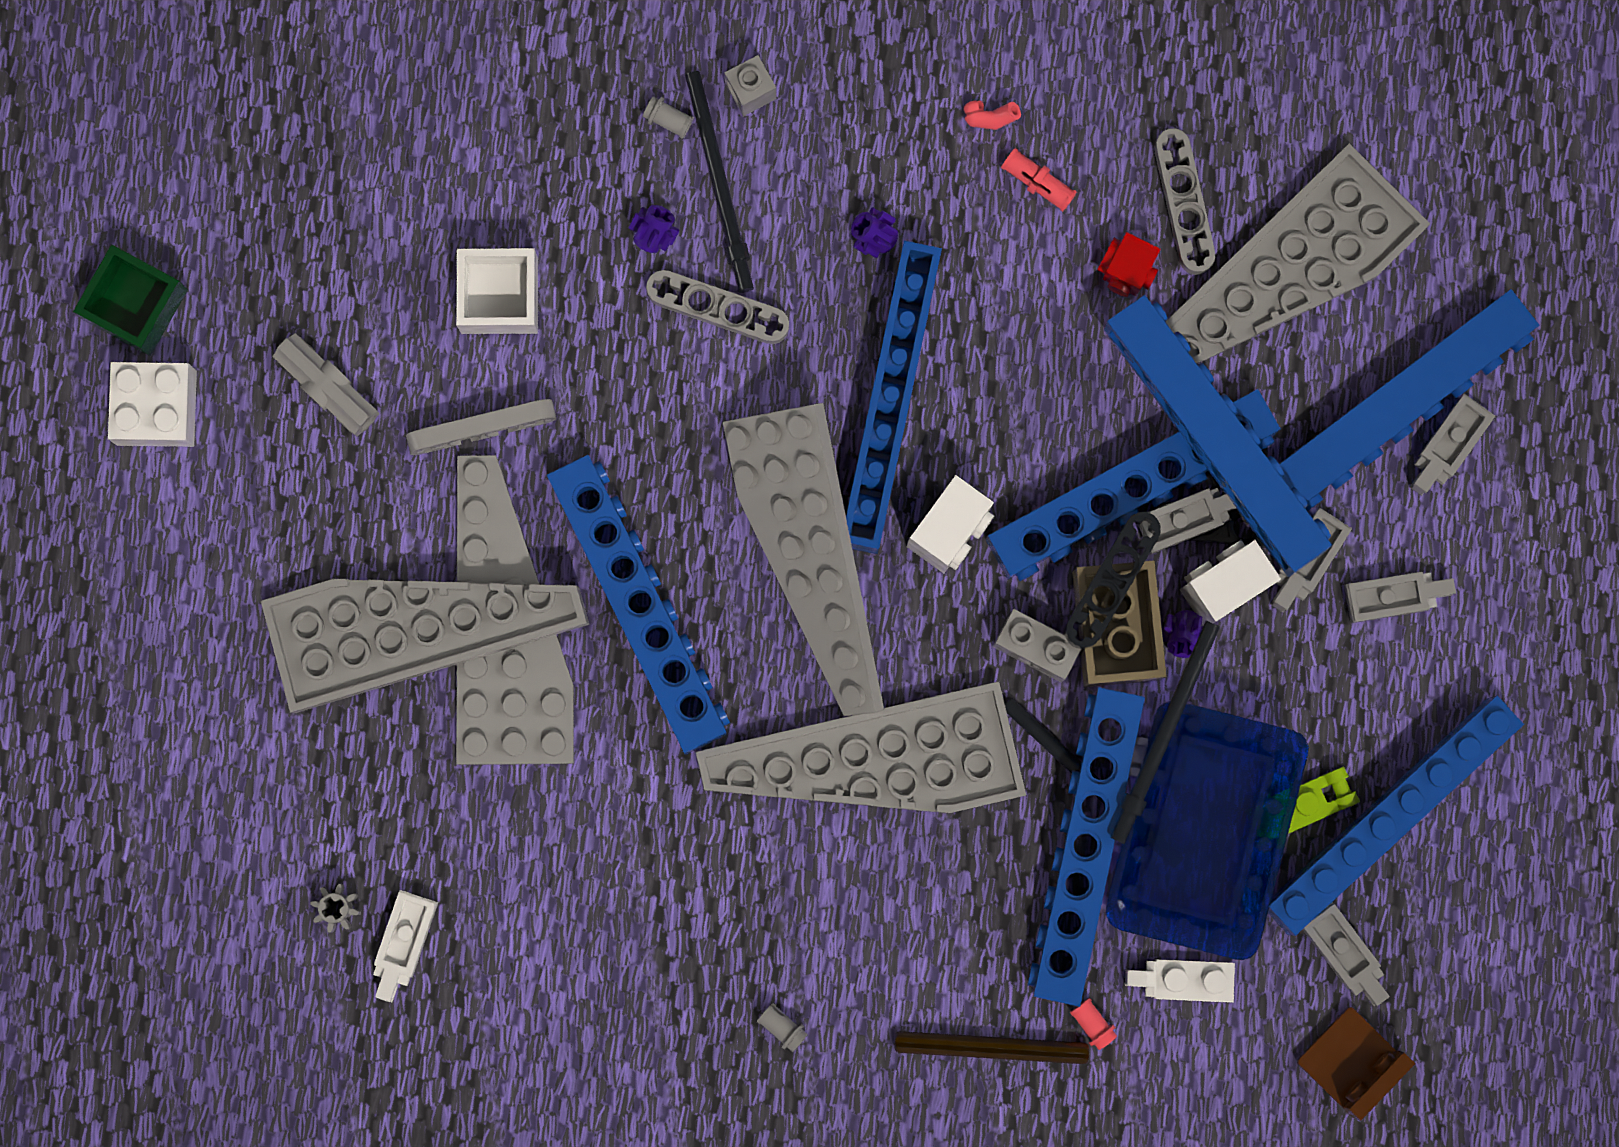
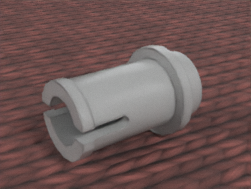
M652 97L643 113V117L648 119V124L656 123L683 139L694 117L664 103L665 98L663 97L660 99Z
M774 1003L757 1020L759 1024L764 1026L783 1043L781 1048L784 1050L788 1048L794 1052L808 1036L803 1030L805 1027L803 1024L798 1026L777 1008Z

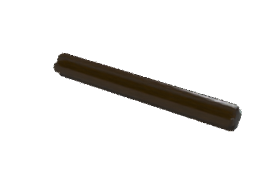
M898 1031L895 1034L894 1048L898 1053L1087 1064L1089 1060V1045L1083 1042Z

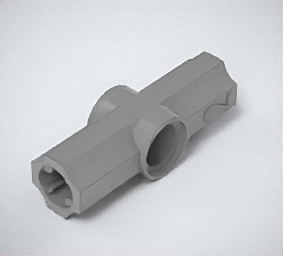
M296 333L286 338L277 347L272 357L301 384L300 387L323 410L328 409L356 437L365 432L380 414L351 386L352 383L329 360L324 361Z

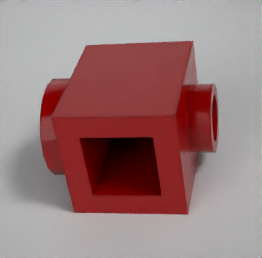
M1126 232L1122 241L1115 237L1113 238L1097 270L1105 274L1102 280L1109 283L1107 287L1114 293L1124 297H1128L1129 293L1137 296L1141 287L1149 290L1159 270L1152 265L1161 249Z

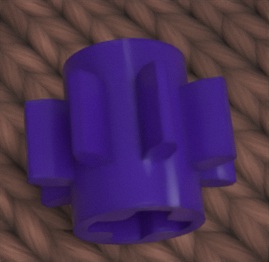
M651 205L648 210L642 207L639 213H635L629 225V229L636 232L633 238L634 243L640 249L649 253H657L660 248L663 251H667L669 245H673L679 233V229L672 226L675 221L674 215L668 209L659 205Z
M874 207L869 212L859 214L851 226V235L858 239L853 247L863 254H870L875 258H878L880 253L889 252L895 246L898 239V231L892 227L896 218L883 210L880 212Z
M1190 610L1179 611L1174 616L1168 614L1165 625L1162 626L1163 642H1168L1167 651L1179 658H1189L1203 628V617Z

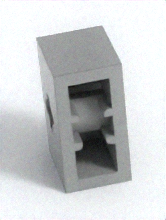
M1015 609L1011 611L993 645L994 648L1061 683L1066 679L1081 650L1068 643L1065 635Z

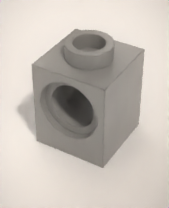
M759 55L724 72L725 85L743 117L776 100V86Z

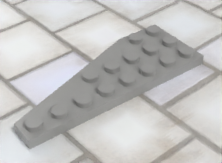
M1349 143L1166 321V324L1173 333L1178 331L1184 336L1191 348L1188 353L1196 364H1199L1374 280L1430 223Z
M818 403L724 421L723 427L738 499L843 715L869 714L884 710L824 404Z
M457 456V582L540 585L497 456ZM557 635L457 664L456 765L574 764V684Z
M331 579L261 601L290 713L294 714L590 625L580 588L573 585H512L503 583L478 584L468 582Z
M999 682L887 707L876 713L852 715L696 752L705 791L939 813H954L1026 796Z

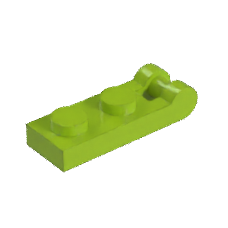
M1345 767L1337 768L1245 809L1244 812L1260 846L1359 803L1360 800L1356 791L1351 792L1345 779L1349 777ZM1332 785L1337 799L1327 803L1321 789Z

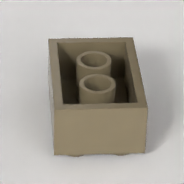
M1154 560L1144 562L1097 643L1088 649L1080 650L1084 687L1159 681L1167 677ZM1133 562L1112 564L1114 571L1121 575L1130 573L1134 566ZM1101 565L1077 567L1072 572L1076 607ZM1100 586L1094 589L1092 600L1097 607L1108 608L1113 604L1114 595L1109 588ZM1084 605L1081 611L1089 613L1085 622L1081 625L1077 624L1079 641H1082L1085 637L1092 639L1094 634L1089 631V627L1093 620L1097 618L1102 623L1105 618L1104 616L1093 614Z

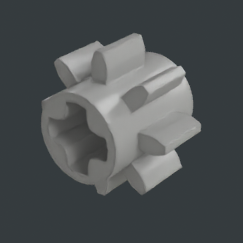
M338 884L335 893H331L326 887L320 888L324 897L320 901L310 903L313 907H317L319 915L313 920L314 923L328 922L327 931L330 933L336 929V923H341L342 927L346 930L350 929L351 924L348 918L351 915H361V911L353 909L352 902L357 899L358 894L344 895V884ZM331 899L333 901H343L344 906L340 909L342 914L340 918L337 915L329 916L327 910L331 908L329 902Z

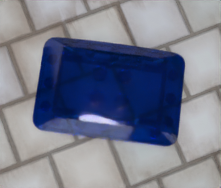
M1170 701L1160 705L1154 714L1140 769ZM1187 703L1144 801L1148 803L1141 817L1137 815L1126 843H1121L1106 903L1105 914L1110 924L1121 931L1235 960L1251 958L1257 952L1262 939L1269 905L1308 758L1309 746L1304 736L1291 729Z

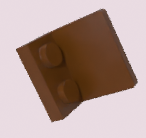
M1347 1007L1297 1059V1064L1352 1118L1360 1121L1416 1064L1404 1052L1395 1050L1352 1007Z

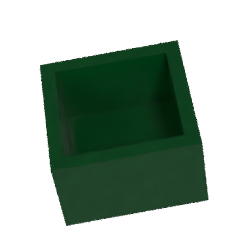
M111 244L73 312L83 321L151 356L188 289L179 280Z

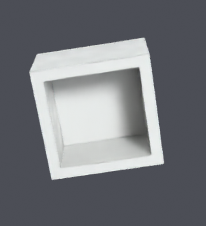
M535 248L457 249L456 325L461 334L538 333V257Z
M111 362L108 440L117 446L194 447L197 371L189 363Z
M955 475L910 537L907 548L943 574L949 566L956 570L972 548L967 544V541L972 535L979 539L991 523L994 515L989 511L994 502Z
M1242 540L1238 541L1216 556L1220 562L1213 567L1207 561L1184 577L1188 584L1181 588L1180 591L1192 610L1203 617V626L1205 621L1215 623L1281 580L1256 540L1246 546Z

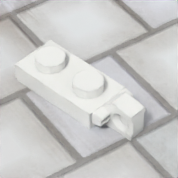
M402 890L399 891L374 962L376 967L373 975L381 977L376 998L393 1002L398 985L408 986L410 978H413L438 902Z
M1155 959V961H1146V971L1125 970V986L1145 987V996L1154 997V999L1234 1003L1235 963Z

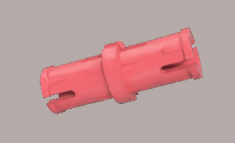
M1016 148L1012 150L1001 166V169L1006 170L1028 186L1027 191L1032 194L1037 192L1062 212L1077 193V191L1072 190L1051 175V169L1044 165L1041 168Z

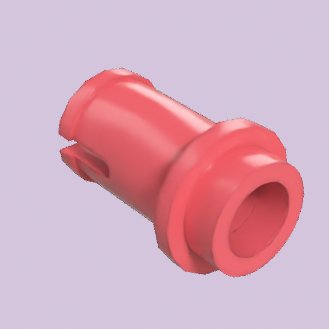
M1087 998L1081 1002L1080 1007L1076 1006L1069 1013L1074 1016L1091 1039L1089 1045H1095L1098 1050H1101L1117 1037L1113 1031L1116 1027L1113 1024L1109 1026L1091 1002L1092 1000Z

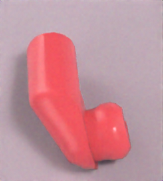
M975 100L966 103L963 108L966 114L965 121L971 127L997 130L1021 117L1020 108L1015 102H1009L993 111H984L983 102Z

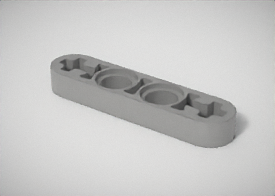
M1167 129L1158 136L1154 146L1158 170L1179 262L1187 273L1200 275L1207 272L1215 260V249L1190 140L1179 129ZM1168 138H1173L1175 144L1181 143L1182 147L1177 151L1178 164L1186 161L1187 165H1177L1169 170L1166 169V165H1172L1173 163L1170 150L1164 151L1162 148L1167 144ZM1176 174L1188 177L1191 182L1190 190L1186 193L1175 192L1170 186L1171 177ZM1183 211L1194 212L1199 218L1198 227L1193 230L1182 228L1178 222L1179 214ZM1202 233L1204 239L1198 238L1196 241L1199 253H1206L1207 257L1203 259L1202 266H1197L1195 260L1189 261L1187 258L1193 251L1191 240L1183 243L1182 238H1193Z
M666 270L655 272L647 281L648 297L652 303L659 307L767 344L780 343L789 332V320L782 310ZM667 279L670 281V288L681 292L682 284L687 285L688 287L683 294L682 306L675 304L678 300L677 295L666 293L664 298H659L657 289L653 288L654 284H662L663 280ZM698 291L707 293L711 298L710 306L704 311L692 309L689 305V298L693 293ZM732 304H740L746 309L747 317L743 322L733 324L725 318L727 307ZM753 309L761 311L758 314V319L763 321H770L772 316L777 317L778 325L783 327L782 331L775 330L772 336L767 335L766 327L755 323V330L747 329L753 319Z
M543 399L419 429L408 433L406 439L410 455H421L461 445V441L471 439V442L498 436V431L506 429L510 433L555 421L557 417L553 401L551 399Z

